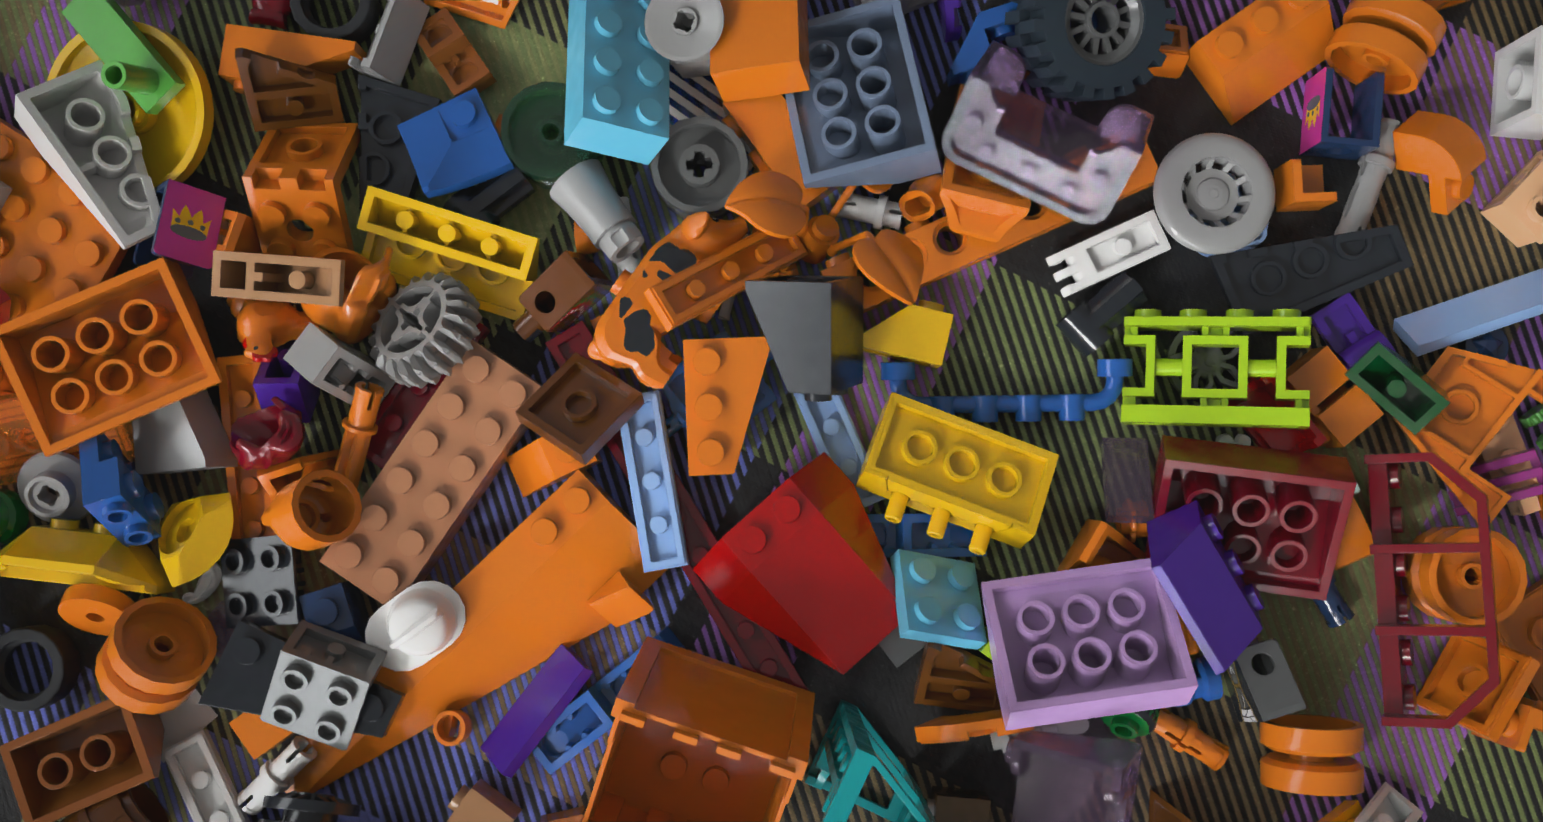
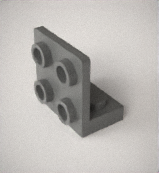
M301 620L280 651L260 719L263 722L337 749L347 750L367 693L383 666L387 651Z

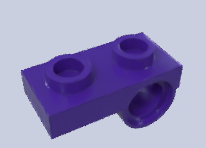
M1350 292L1334 298L1307 316L1312 317V324L1326 345L1347 370L1377 341L1396 352L1389 340L1373 327Z

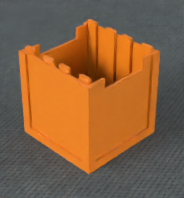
M647 636L615 699L610 715L615 717L607 740L608 745L581 822H780L786 804H789L797 779L802 781L808 765L815 693Z

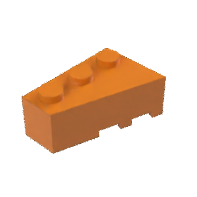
M765 336L683 340L689 476L735 473L770 351Z

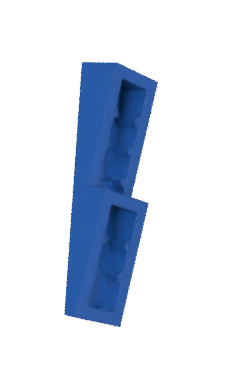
M904 513L900 523H893L885 519V514H867L886 558H890L898 549L939 557L986 556V553L984 555H977L969 550V544L974 531L948 522L942 539L928 536L926 532L932 515L926 513Z
M668 626L652 637L685 649ZM641 647L570 702L534 748L533 754L550 775L612 728L615 717L610 715L615 699Z

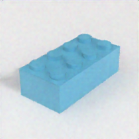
M569 0L564 145L649 165L669 140L670 59L661 56L654 50L645 33V13L651 0Z

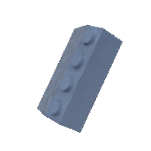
M875 0L809 19L810 90L785 94L805 188L899 184L941 173L938 153L900 0Z

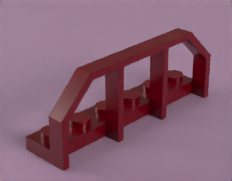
M1435 452L1364 455V464H1368L1373 544H1370V554H1374L1378 614L1375 634L1379 635L1384 714L1381 716L1382 726L1452 729L1501 683L1488 495ZM1428 461L1476 500L1479 542L1398 543L1397 533H1404L1405 531L1403 507H1395L1394 489H1401L1402 487L1400 463ZM1480 552L1485 625L1403 624V621H1410L1411 619L1409 595H1401L1400 577H1407L1408 575L1406 553ZM1404 635L1486 637L1489 678L1448 716L1410 714L1409 710L1416 711L1417 694L1415 684L1407 683L1406 666H1413L1414 650L1412 639H1404Z

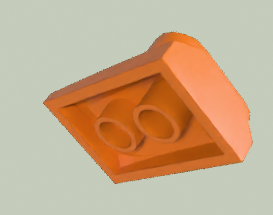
M960 83L955 97L953 112L949 120L950 132L939 193L945 207L949 228L952 232L998 242L1017 222L1027 216L1031 205L1044 104Z

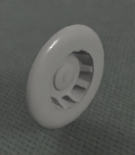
M1203 133L1183 140L1164 157L1154 179V206L1161 224L1178 243L1199 253L1212 255L1227 254L1246 247L1263 232L1269 223L1275 205V183L1267 162L1249 143L1228 134ZM1213 163L1220 165L1221 168L1213 169ZM1200 164L1201 171L1196 173V165ZM1231 171L1235 175L1237 180H1233V178L1228 174V172ZM1184 178H1186V179L1188 180L1187 183H1186V185H1185V183L1183 182V181H1184ZM1238 186H1241L1243 196L1238 195ZM1236 205L1241 207L1239 213L1234 212ZM1226 219L1229 225L1225 226L1220 220Z

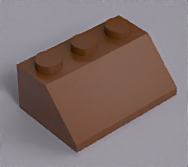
M108 699L1 745L0 753L24 822H55L159 777L165 732L160 715L133 713L115 705Z

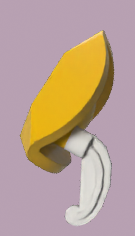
M230 492L199 496L172 504L160 523L161 537L158 538L160 560L172 587L182 585L200 576L194 593L188 592L182 596V600L189 604H197L204 601L216 590L221 581V566L217 561L228 546L234 521Z

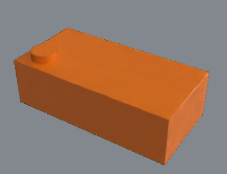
M720 0L724 12V27L718 42L710 50V75L723 102L809 91L810 68L807 0Z

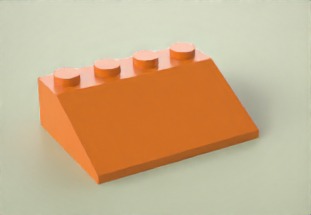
M164 257L0 325L1 364L45 457H50L223 382L198 304L178 263Z

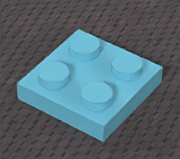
M898 549L890 557L891 569L895 578V602L900 638L974 650L980 649L987 643L975 563Z

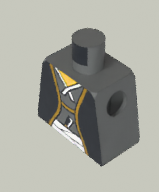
M1256 636L1230 667L1223 672L1239 722H1265L1306 709L1302 695L1275 638L1258 641ZM1252 660H1253V662H1254V669L1252 668V665H1251V661H1252Z

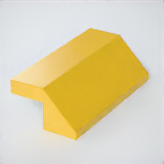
M368 185L357 224V229L367 231L361 255L374 264L382 260L386 248L390 246L393 249L389 269L396 279V283L408 286L414 276L422 278L428 271L435 275L442 272L450 275L456 281L460 280L465 284L480 303L479 309L513 320H517L527 311L520 303L519 297L537 279L540 238Z

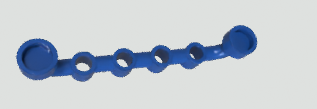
M1097 359V377H1106V384L1102 391L1095 394L919 397L910 393L907 387V380L916 379L915 362H881V380H889L891 392L955 415V413H972V422H998V413L1014 412L1015 421L1019 422L1042 421V412H1059V421H1084L1085 411L1102 410L1113 404L1122 392L1124 377L1133 376V359Z

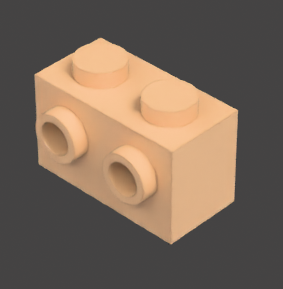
M1543 150L1538 151L1480 212L1517 248L1534 242L1538 244L1543 243Z

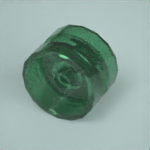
M547 81L527 86L511 99L502 115L500 135L505 152L525 177L544 189H551L558 178L576 164L589 159H597L601 162L604 154L564 145L566 84Z

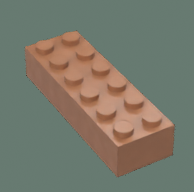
M471 340L474 349L466 351L462 357L464 364L457 363L452 367L451 376L446 375L362 498L361 519L354 532L342 541L330 545L319 561L382 605L386 604L407 587L420 581H425L506 462V458L510 456L528 427L519 422L516 411L542 384L483 344Z

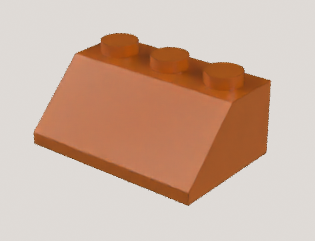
M1255 0L1199 39L1189 49L1190 56L1186 64L1230 125L1239 121L1326 60L1324 57L1325 48L1334 33L1329 1Z

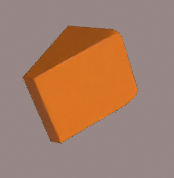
M1165 24V30L1174 32L1172 44L1161 45L1159 48L1160 52L1167 55L1162 66L1151 67L1148 70L1153 76L1177 79L1181 77L1190 56L1187 27Z
M620 571L587 600L591 607L616 628L643 617L655 609L646 594L642 593Z

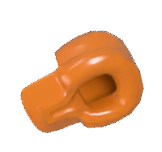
M390 246L387 247L382 260L374 264L363 255L345 248L331 247L318 252L313 258L345 260L343 306L301 303L305 314L314 323L335 333L337 338L347 345L364 340L373 332L372 324L380 318L378 310H382L389 303L388 297L393 298L397 294L396 279L389 269L393 249Z

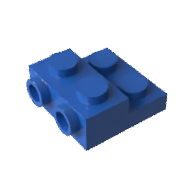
M103 433L80 443L79 454L83 506L126 547L144 545L155 538L161 537L160 518H163L165 514L161 498L156 492L151 493L144 486L143 475H139L136 471L135 462H130L122 454L115 439L110 440Z

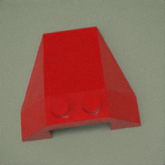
M825 452L782 483L728 531L693 568L695 573L721 603L843 675L898 627L894 575L855 485Z

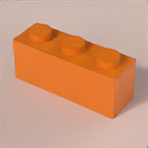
M782 94L723 102L726 117L722 119V123L733 129L739 139L743 138L752 150L747 154V157L757 172L776 171L795 180L803 192L800 204H804L810 209L839 188H805L788 107Z

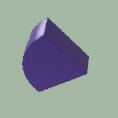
M937 0L944 43L958 41L962 33V25L959 23L957 8L962 7L961 0Z

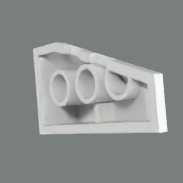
M98 60L15 94L14 118L42 157L125 250L154 236L160 206L152 179L148 176L142 156L143 149L139 136L136 135L127 96L122 90L111 89L103 83L101 70L104 64L101 60Z

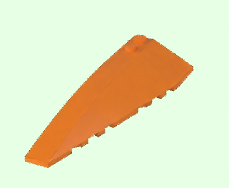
M578 469L452 588L460 595L465 606L466 621L460 636L441 653L424 665L411 671H394L382 666L375 680L406 694L387 735L380 738L354 733L347 750H340L303 736L309 744L302 751L306 753L313 746L317 751V756L293 777L294 784L284 792L314 793L429 728L440 713L451 709L460 710L545 662L561 644L569 648L610 625L611 623L591 607L587 600L618 571L643 593L668 569L644 573L636 523L586 470Z

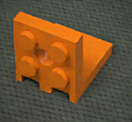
M329 123L267 130L242 176L263 254L313 258L321 250L331 247H340L354 251L340 184L361 140L358 123ZM292 220L304 221L313 231L306 232L294 226Z

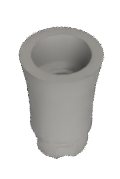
M589 159L576 164L562 174L552 186L550 198L576 222L597 249H601L612 263H618L627 259L643 245L645 239L635 224V218L610 183L599 160Z

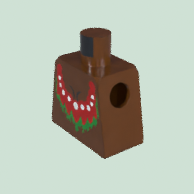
M565 250L520 295L519 301L527 311L513 323V327L529 343L544 330L547 332H563L608 294L614 284L588 254L584 255L583 253Z

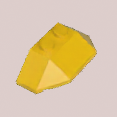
M51 518L50 525L31 526L0 550L1 577L70 585L97 584L115 590L154 595L174 592L176 588L172 587L163 565L147 544L126 547L101 523H95L94 529L79 528L80 520Z

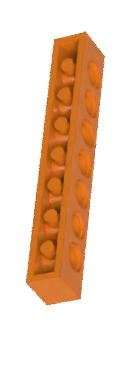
M1121 130L1101 140L1102 147L1087 153L1085 147L1065 155L1061 158L1063 164L1048 171L1046 165L1037 167L1035 169L1031 198L1036 206V214L1034 216H1025L1004 235L1001 241L993 242L952 232L949 228L945 209L943 210L945 216L931 223L926 219L920 222H912L905 226L906 234L904 235L918 247L923 258L924 271L920 289L1153 186L1158 166L1142 131L1139 130L1127 136L1125 131ZM1098 163H1104L1111 167L1114 173L1113 181H1105L1099 177L1096 171ZM1065 180L1071 183L1075 189V197L1072 199L1062 197L1056 188L1057 181ZM950 232L955 235L958 240V249L952 252L941 249L937 243V234ZM845 252L825 262L827 269L822 270L820 276H857L859 268L856 266L853 257H850L849 253ZM863 285V314L896 300V298L883 291L877 285L873 287Z

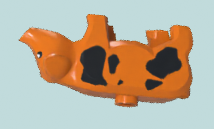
M706 211L688 215L681 224L647 252L632 274L625 269L610 289V292L615 294L616 297L597 323L593 341L589 344L587 350L589 357L594 360H601L611 367L631 368L637 379L645 386L662 389L683 357L672 354L673 352L661 342V338L669 332L665 330L644 292L664 279L742 240L748 232L746 220L740 215L731 220L710 217ZM722 303L694 317V319L707 325Z

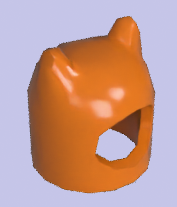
M327 469L313 471L282 487L270 507L263 512L261 521L263 525L271 527L274 533L286 545L305 551L316 550L340 542L351 535L360 522L362 504L360 495L353 483L341 473ZM324 480L326 482L331 483L332 486H327L318 482L311 481Z

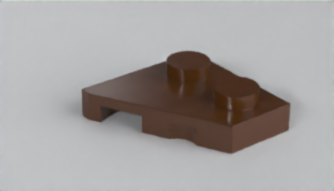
M235 48V59L255 132L344 122V114L335 75L245 48Z
M926 642L914 689V703L979 712L1000 710L993 664L960 647Z

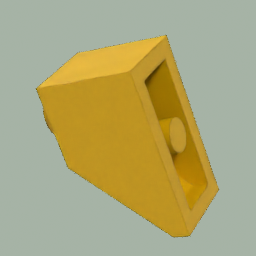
M919 300L918 306L909 305L864 332L863 352L904 362H915L917 365L938 369L943 363L954 314L943 312L945 306L942 304Z

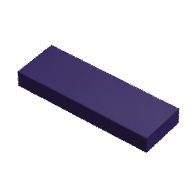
M561 644L480 747L502 775L510 778L513 777L593 674V671L570 647L568 648Z

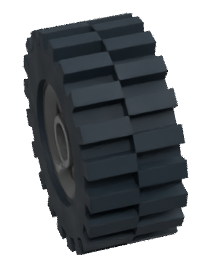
M1009 0L1018 4L1017 9L1005 13V25H1015V35L1005 38L1008 49H1019L1020 56L1012 60L1017 71L1029 69L1031 73L1025 81L1032 88L1045 87L1042 92L1043 95L1051 99L1062 98V101L1066 102L1115 99V96H1126L1135 92L1134 85L1146 84L1153 77L1148 68L1161 67L1167 55L1159 51L1160 46L1172 44L1174 32L1165 30L1166 21L1176 19L1175 7L1165 8L1164 0ZM1093 12L1097 15L1098 18V27L1096 30L1092 25Z

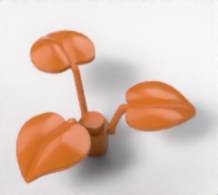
M761 171L752 174L741 181L728 197L724 208L742 216L760 231L783 239L792 238L797 235L808 252V255L802 259L803 261L810 264H818L827 255L834 257L838 251L854 245L852 248L853 260L859 270L870 281L907 305L912 306L918 298L924 264L921 252L908 237L897 231L884 229L875 237L871 232L864 231L837 243L840 232L839 224L835 218L857 186H847L828 215L815 216L810 220L809 207L800 204L803 197L800 185L789 176L780 172ZM893 184L862 186L871 193L881 194L890 189Z

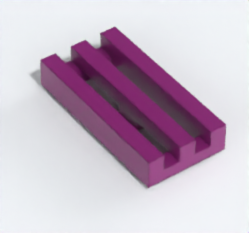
M1536 447L1473 464L1470 467V470L1474 473L1482 474L1530 461L1532 468L1488 479L1487 481L1496 487H1502L1536 477L1538 481L1536 484L1506 491L1507 494L1512 496L1507 503L1543 494V465ZM1448 488V494L1454 503L1457 517L1469 514Z

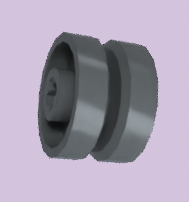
M700 116L679 120L669 127V140L651 161L653 180L659 196L670 211L683 219L688 215L704 211L709 213L710 217L723 218L731 212L724 208L728 197L735 187L749 176L745 147L734 130L717 119ZM699 166L708 168L705 169L703 177H695L694 170Z

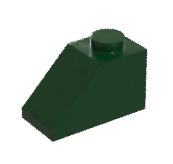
M1379 341L1344 373L1346 377L1414 435L1450 404L1446 391L1413 363Z

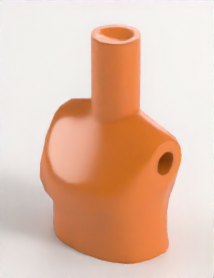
M941 174L918 178L909 186V190L899 200L900 211L906 220L920 222L929 219L936 211L945 208L939 195L942 181Z

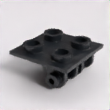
M277 535L232 539L229 541L227 548L221 556L226 629L235 628L238 621L244 619L258 626L299 624L301 620H304V614L299 601V596L304 595V590H298V587L305 586L306 582L297 581V573H303L305 570L304 568H296V564L302 563L300 549L286 545Z

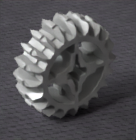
M428 271L422 278L414 276L408 286L400 285L398 293L393 298L388 297L389 303L382 310H378L380 318L371 326L375 334L368 341L373 347L370 356L375 360V366L381 369L384 375L400 385L404 384L409 388L417 386L421 389L428 382L437 385L442 374L451 376L452 367L457 363L464 364L463 355L466 351L474 349L471 340L481 333L476 325L483 318L478 312L480 303L465 284L460 280L456 281L450 275L442 272L435 275Z

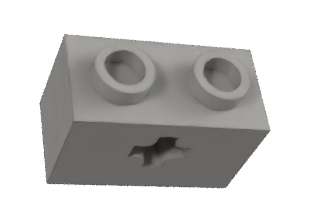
M309 322L283 357L287 363L311 384L350 405L352 404L355 392L354 387L357 382H365L364 389L366 390L368 382L383 387L385 393L381 401L396 383L393 379L384 375L381 369L375 366L376 362L368 355L347 345Z

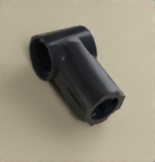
M512 161L515 169L479 183L477 186L459 190L445 202L443 208L499 226L500 218L536 191Z
M1122 272L1100 289L1088 302L1084 300L1056 326L1085 358L1114 334L1113 329L1124 321V317L1130 316L1148 299L1144 295L1141 286L1133 278Z

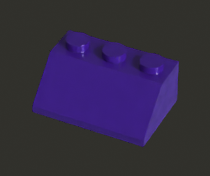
M1196 500L1146 522L1151 568L1214 673L1218 675L1225 672L1261 632L1263 626L1259 610L1264 609L1265 605L1254 583L1246 585L1241 575L1245 574V571L1235 550L1232 548L1226 551L1220 540L1224 538V534L1213 513L1205 515Z

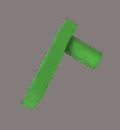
M72 0L61 12L103 61L104 66L101 70L103 83L111 89L128 91L146 113L157 115L186 85L115 0Z

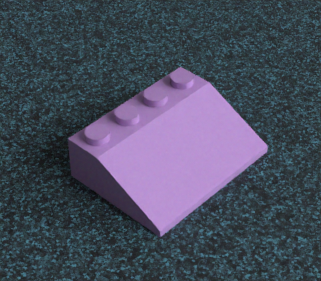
M1150 558L981 582L996 689L1006 731L1187 705L1199 686L1176 608L1154 574Z

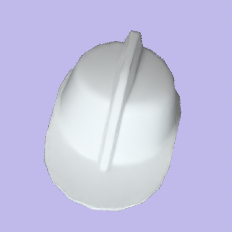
M435 580L420 581L407 587L381 606L370 617L365 630L366 644L387 651L383 667L394 671H411L418 668L449 647L460 636L466 621L463 601L460 595L447 584Z

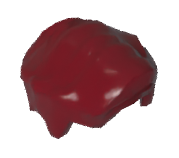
M275 396L271 399L274 403L273 405L242 418H237L231 427V441L229 445L240 466L245 470L268 469L272 465L289 461L299 451L305 439L301 411Z

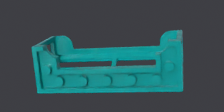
M841 699L804 778L806 784L819 790L829 791L821 808L825 812L821 822H847L854 804L892 822H936L917 782L859 708ZM876 754H877V755L879 756V758L883 761V763L886 765V767H885V766L882 764V762L878 759V757L876 756ZM873 766L876 767L894 790L887 807L859 795Z

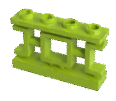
M1157 309L1135 310L1134 316L1124 317L1125 347H1146L1145 388L1122 387L1121 422L1124 425L1308 429L1310 426V390H1286L1287 348H1310L1312 317H1301V310L1276 309L1273 310L1272 317H1254V310L1229 309L1226 310V316H1207V310L1183 309L1180 310L1179 316H1161V310ZM1139 331H1202V335H1183V359L1156 358V335H1139ZM1230 331H1295V336H1277L1276 360L1248 359L1249 336H1231ZM1193 347L1239 348L1238 389L1192 388ZM1156 376H1182V399L1200 400V406L1137 404V398L1155 399ZM1248 377L1275 378V401H1294V407L1228 406V400H1247Z

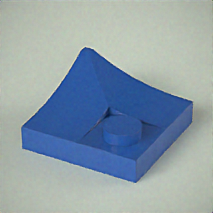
M476 88L397 125L416 170L421 188L428 198L456 192L515 169L488 109Z

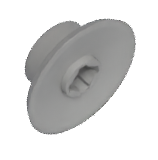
M651 0L645 13V33L654 50L667 59L679 62L698 59L707 54L716 45L722 34L724 12L720 0ZM686 17L693 19L692 29L687 32L680 29L682 19Z
M41 452L30 457L22 465L17 478L18 493L23 504L32 514L47 522H51V518L81 520L89 515L90 512L83 506L80 459L65 452H59L50 457H45L44 453ZM47 487L58 491L59 496L49 493Z

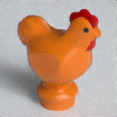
M227 297V304L230 307L231 314L237 318V337L243 343L244 355L253 359L254 362H271L279 354L276 347L290 340H297L309 322L320 327L304 311H297L288 302Z

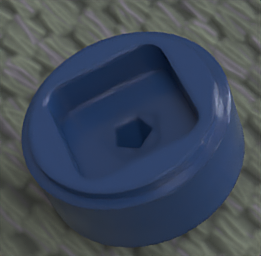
M1497 329L1459 342L1458 349L1504 360L1508 354L1509 343L1503 331Z

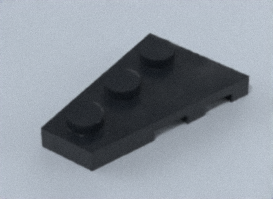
M358 74V90L361 92V113H358V129L361 130L359 209H362L368 185L414 199L419 179L397 125L443 104V102L436 97Z

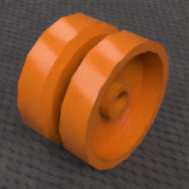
M1351 0L1343 14V25L1335 29L1325 48L1324 57L1328 65L1333 67L1336 73L1355 85H1358L1375 72H1384V94H1408L1416 90L1427 69L1428 58L1437 51L1447 26L1443 17L1431 5L1422 0Z
M1453 525L1432 527L1416 536L1412 543L1479 542L1478 527ZM1491 530L1498 623L1511 616L1523 601L1528 579L1525 561L1516 545L1501 533ZM1480 552L1406 553L1408 575L1407 577H1402V585L1414 606L1427 616L1466 625H1485Z
M163 596L140 599L124 609L96 656L95 675L101 691L115 705L133 713L156 715L174 710L188 700L198 682L210 667L217 653V636L210 620L197 607L181 599Z
M1287 714L1260 722V743L1274 750V752L1267 753L1260 758L1261 784L1279 791L1314 796H1349L1364 792V765L1348 757L1364 750V724L1345 718L1309 714Z

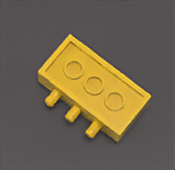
M891 392L881 411L855 487L889 499L884 517L890 522L900 523L906 506L932 515L926 532L932 538L942 539L948 522L974 531L969 544V550L974 554L984 555L990 538L1021 549L1035 536L1059 455Z

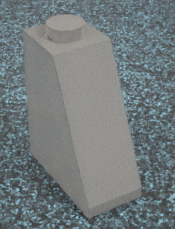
M207 389L132 421L135 469L139 475L172 474L238 466L237 458L229 445V438Z

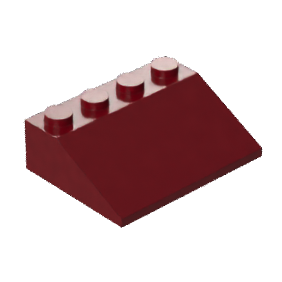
M1162 435L1155 470L1149 521L1197 500L1205 515L1213 513L1219 522L1224 534V538L1220 541L1226 551L1233 548L1237 553L1245 571V574H1242L1241 577L1246 585L1254 583L1259 592L1326 601L1357 482L1346 457ZM1148 537L1144 559L1150 558Z

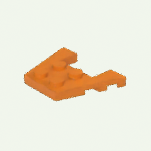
M1447 346L1426 375L1446 391L1450 404L1416 435L1396 418L1393 417V420L1420 453H1437L1488 495L1491 523L1512 496L1471 471L1470 467L1527 395L1543 404V370H1536L1508 363L1506 360ZM1429 463L1478 524L1476 500Z

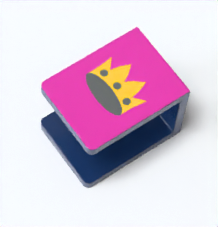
M1324 67L1305 83L1299 155L1356 161L1361 156H1365L1379 148L1385 73L1375 72L1355 86L1351 137L1346 138L1328 136L1334 68Z
M167 179L154 188L160 206L155 234L136 244L133 263L137 266H142L164 257L178 263L186 280L193 276L194 267L202 270L212 268L213 250H216L226 198L172 179Z

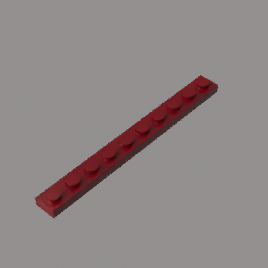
M580 321L545 343L559 367L577 352L618 378L611 366L603 363L601 360H594L589 357L587 350L589 344L593 341V335L584 321ZM619 430L606 444L628 479L621 431ZM674 470L690 564L681 567L743 669L809 691L776 635L721 603L693 570L718 540Z

